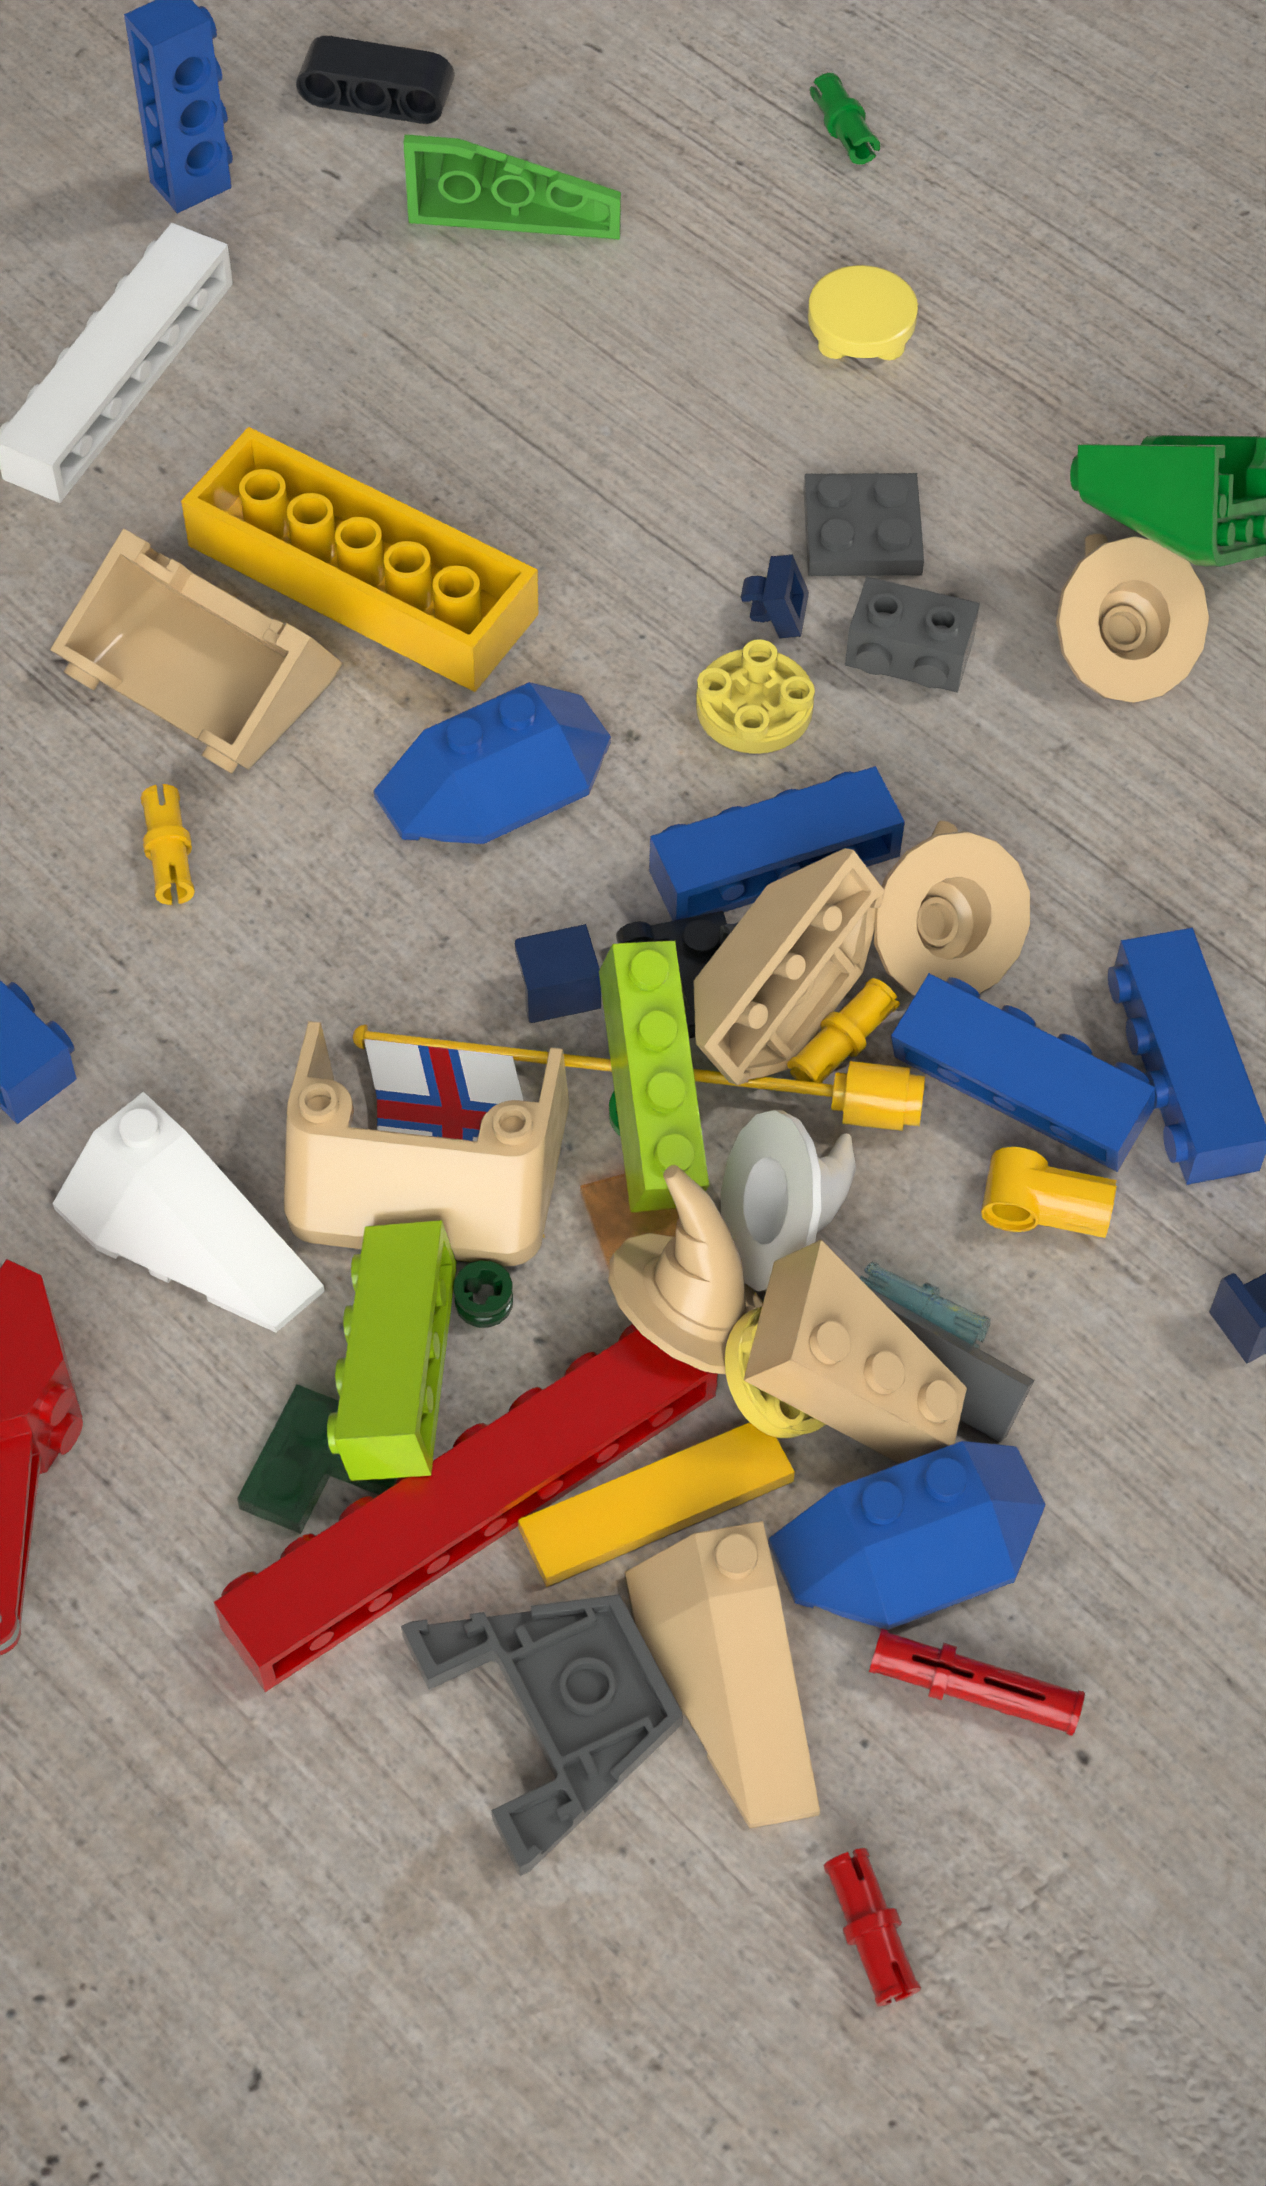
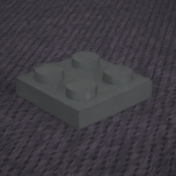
M917 473L805 474L803 491L808 576L922 575L924 551Z

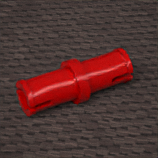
M859 1848L852 1852L854 1857L851 1858L849 1852H845L827 1861L823 1867L830 1877L847 1925L842 1929L847 1945H856L875 1995L876 2006L880 2007L889 2005L893 1997L895 2002H898L916 1994L921 1990L919 1981H916L896 1929L902 1924L897 1909H888L869 1860V1852L867 1848Z

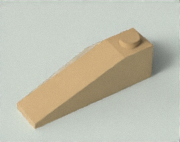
M763 1521L694 1533L626 1571L625 1581L633 1620L683 1715L687 1717L706 1749L708 1760L749 1829L819 1816L820 1807L781 1599Z

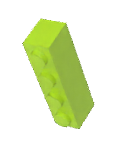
M675 941L612 944L599 970L630 1212L677 1210L663 1177L664 1171L671 1165H677L705 1191L709 1187V1178Z
M442 1220L365 1226L361 1254H354L352 1257L351 1277L355 1290L354 1304L347 1305L343 1315L344 1334L347 1342L346 1358H339L335 1369L336 1388L340 1399L338 1412L330 1413L327 1422L329 1448L332 1454H340L350 1481L431 1476L457 1264Z

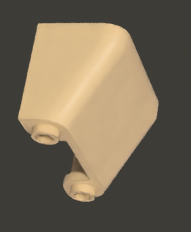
M123 528L50 650L69 662L64 673L94 691L99 682H102L207 746L202 756L229 773L233 774L238 764L249 770L332 683L343 663L312 637L288 623L285 625L275 618H269L195 575L174 559H169L161 553L158 554L150 547L151 545L147 541Z

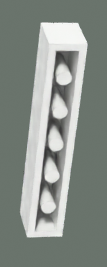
M171 222L158 240H154L148 245L141 261L129 275L121 278L115 293L100 311H96L91 315L84 331L71 347H67L61 352L56 365L41 384L35 385L30 390L26 402L11 421L5 422L0 427V470L3 480L58 503L62 502L233 285L228 244Z

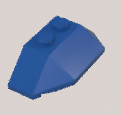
M528 682L423 730L374 789V798L402 840L419 841L420 837L441 842L485 844L588 796L600 770L604 755L611 744V736L582 695Z
M961 1441L834 1488L769 1537L768 1545L795 1604L809 1608L816 1606L844 1618L890 1630L1014 1583L1046 1504L1017 1446Z

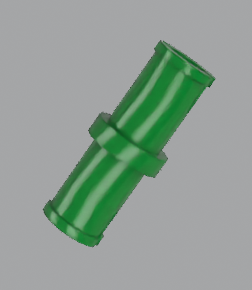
M835 73L820 75L813 82L817 85L822 95L813 86L810 87V95L824 114V126L832 137L841 141L852 163L856 165L869 163L876 157V154L872 151L868 142L875 151L880 150V142L865 122V110L858 100L850 98L838 75Z

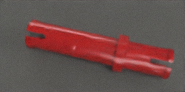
M881 1628L869 1668L870 1673H879L929 1689L928 1697L942 1700L944 1694L1006 1715H1012L1066 1732L1070 1736L1074 1735L1082 1711L1085 1692L1080 1690L1077 1692L1023 1675L1016 1671L956 1654L957 1646L943 1643L940 1649L888 1633V1630Z

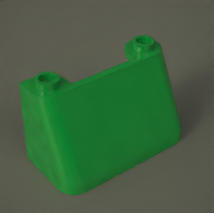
M1152 435L1145 437L1141 445L1097 443L1078 445V455L1073 458L1071 464L1070 481L1072 489L1079 491V495L1084 503L1197 566L1222 567L1266 556V436Z

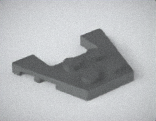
M620 1594L531 1606V1611L489 1617H486L484 1612L470 1614V1619L428 1624L426 1619L411 1621L401 1626L402 1636L428 1690L490 1661L497 1662L556 1778L491 1810L492 1820L520 1876L530 1872L683 1723V1713Z

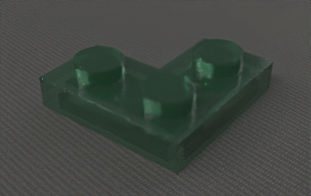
M296 1384L237 1497L240 1510L301 1534L330 1476L377 1495L396 1485L398 1478L350 1481L340 1454H332L327 1437L328 1417L330 1413L338 1412L339 1400Z

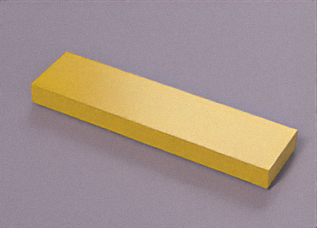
M749 1422L518 1520V1528L545 1586L549 1587L794 1482L795 1471L777 1437L760 1431Z

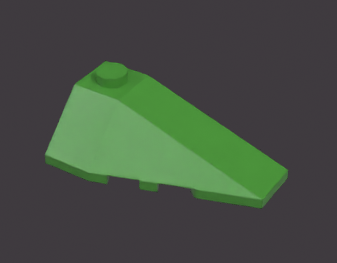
M407 134L404 136L403 145L409 223L620 240V191L459 138Z

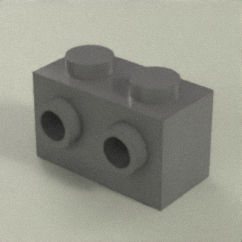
M866 576L849 627L845 666L860 669L873 675H886L919 683L927 688H940L958 693L974 642L980 603Z

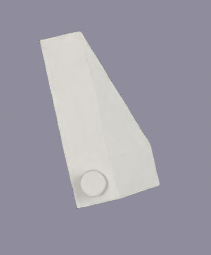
M144 1092L92 1133L53 1202L54 1210L97 1251L115 1259L118 1255L148 1268L150 1275L167 1283L172 1279L206 1295L208 1302L275 1333L325 1292L324 1285L193 1138Z

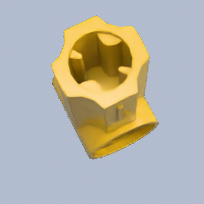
M1001 1148L996 1150L991 1156L981 1216L991 1226L1004 1231L1025 1232L1034 1229L1039 1224L1106 1238L1114 1206L1117 1180L1049 1167L1048 1161L1042 1155L1026 1148Z

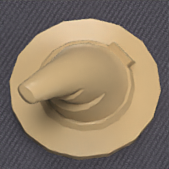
M1092 534L1085 538V557L1077 563L1061 590L1056 626L1061 653L1080 682L1104 698L1136 703L1163 696L1189 675L1204 649L1209 614L1204 586L1189 561L1150 539L1133 536L1108 542L1105 535Z
M938 821L931 837L905 851L885 876L882 883L885 892L881 907L875 908L874 945L886 973L909 994L916 995L928 973L944 981L949 977L960 979L971 985L980 994L997 984L1020 956L1030 927V890L1019 863L997 841L966 831L958 832V829L952 823Z
M671 1165L664 1171L663 1177L679 1215L676 1223V1237L648 1233L627 1238L609 1260L608 1282L619 1308L643 1336L677 1360L704 1372L726 1375L725 1350L730 1332L744 1314L763 1306V1301L750 1286L744 1283L742 1259L728 1226L708 1193L677 1165Z

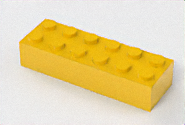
M249 426L181 500L189 547L473 692L478 690L539 615L538 569Z

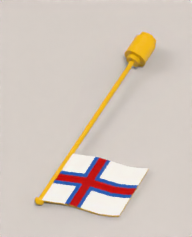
M365 1024L358 1026L353 1032L354 1044L360 1049H365L366 1047L377 1096V1130L477 1141L481 1122L485 1114L492 1107L510 1100L524 1101L514 1061L547 1064L549 1052L372 1032L368 1031V1026ZM564 1054L566 1067L612 1072L610 1059ZM850 1061L848 1073H835L834 1085L772 1077L749 1079L746 1083L735 1085L728 1082L720 1071L693 1068L696 1082L832 1097L831 1110L843 1111L842 1124L903 1131L904 1125L920 1127L925 1076L910 1074V1068Z

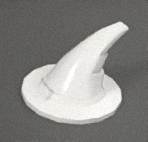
M772 1110L756 1114L739 1132L727 1159L721 1189V1216L730 1230L742 1259L744 1283L754 1290L766 1292L774 1261L815 1243L817 1233L832 1221L845 1201L856 1171L852 1138L849 1134H842L835 1142L828 1156L819 1158L816 1154L814 1142L802 1122L784 1111Z

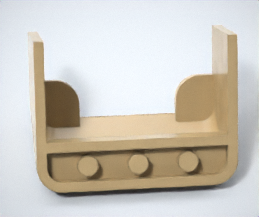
M308 1021L287 1103L284 1211L292 1233L300 1240L308 1243L362 1249L365 1226L442 1220L457 1261H492L501 1266H516L529 1261L536 1255L542 1244L570 1104L563 1049L550 1048L539 1102L510 1100L495 1105L485 1114L481 1122L478 1140L469 1141L351 1127L354 1115L351 1095L342 1084L334 1081L321 1022Z

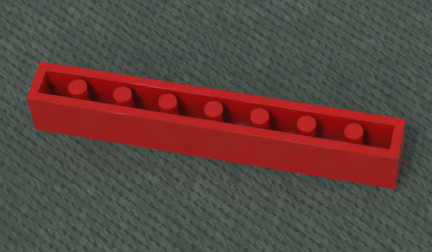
M632 1323L620 1335L618 1342L598 1355L596 1352H588L580 1356L566 1369L562 1378L542 1390L540 1387H535L524 1392L512 1403L509 1412L489 1425L479 1423L464 1431L456 1439L452 1449L433 1460L431 1476L398 1478L396 1485L374 1499L371 1496H366L353 1502L342 1512L337 1523L315 1536V1534L310 1533L294 1540L284 1549L278 1561L261 1572H246L232 1580L224 1588L221 1597L214 1601L220 1628L260 1686L267 1692L518 1527L519 1519L545 1509L716 1396L718 1373L704 1372L671 1357L643 1336Z

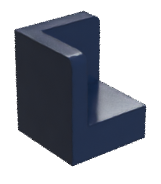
M586 924L521 937L515 940V953L525 985L526 1013L530 1023L601 1009L600 968Z
M1231 1273L1221 1279L1209 1313L1245 1363L1248 1364L1266 1354V1273L1246 1284H1243L1235 1273Z

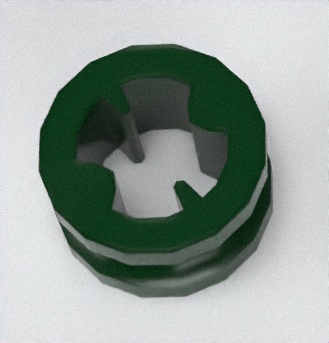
M476 1261L461 1269L454 1280V1303L459 1317L467 1324L477 1328H489L504 1321L513 1308V1282L509 1273L501 1265L492 1261ZM482 1284L493 1286L494 1295L488 1296L485 1304L474 1302L473 1293H478L481 1290Z

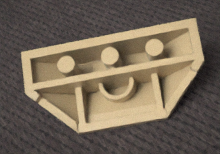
M844 848L768 884L695 978L696 1045L728 1082L740 1085L748 1082L749 1079L765 1077L790 1069L787 1067V1062L792 1057H795L822 1028L820 1025L821 1021L837 1008L862 975L874 933L875 908L881 907L885 890L854 850Z

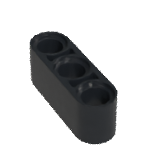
M320 36L315 38L309 46L297 77L296 88L305 101L317 107L419 124H430L441 117L455 73L450 62L437 53L336 36Z

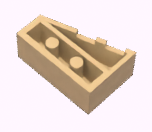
M822 1239L774 1261L744 1381L899 1464L955 1444L967 1387Z

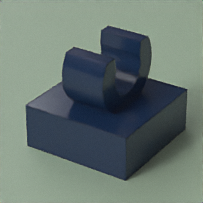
M793 554L771 556L767 577L750 576L745 578L740 598L742 602L752 601L749 616L751 621L762 623L771 621L779 639L801 637L809 590Z

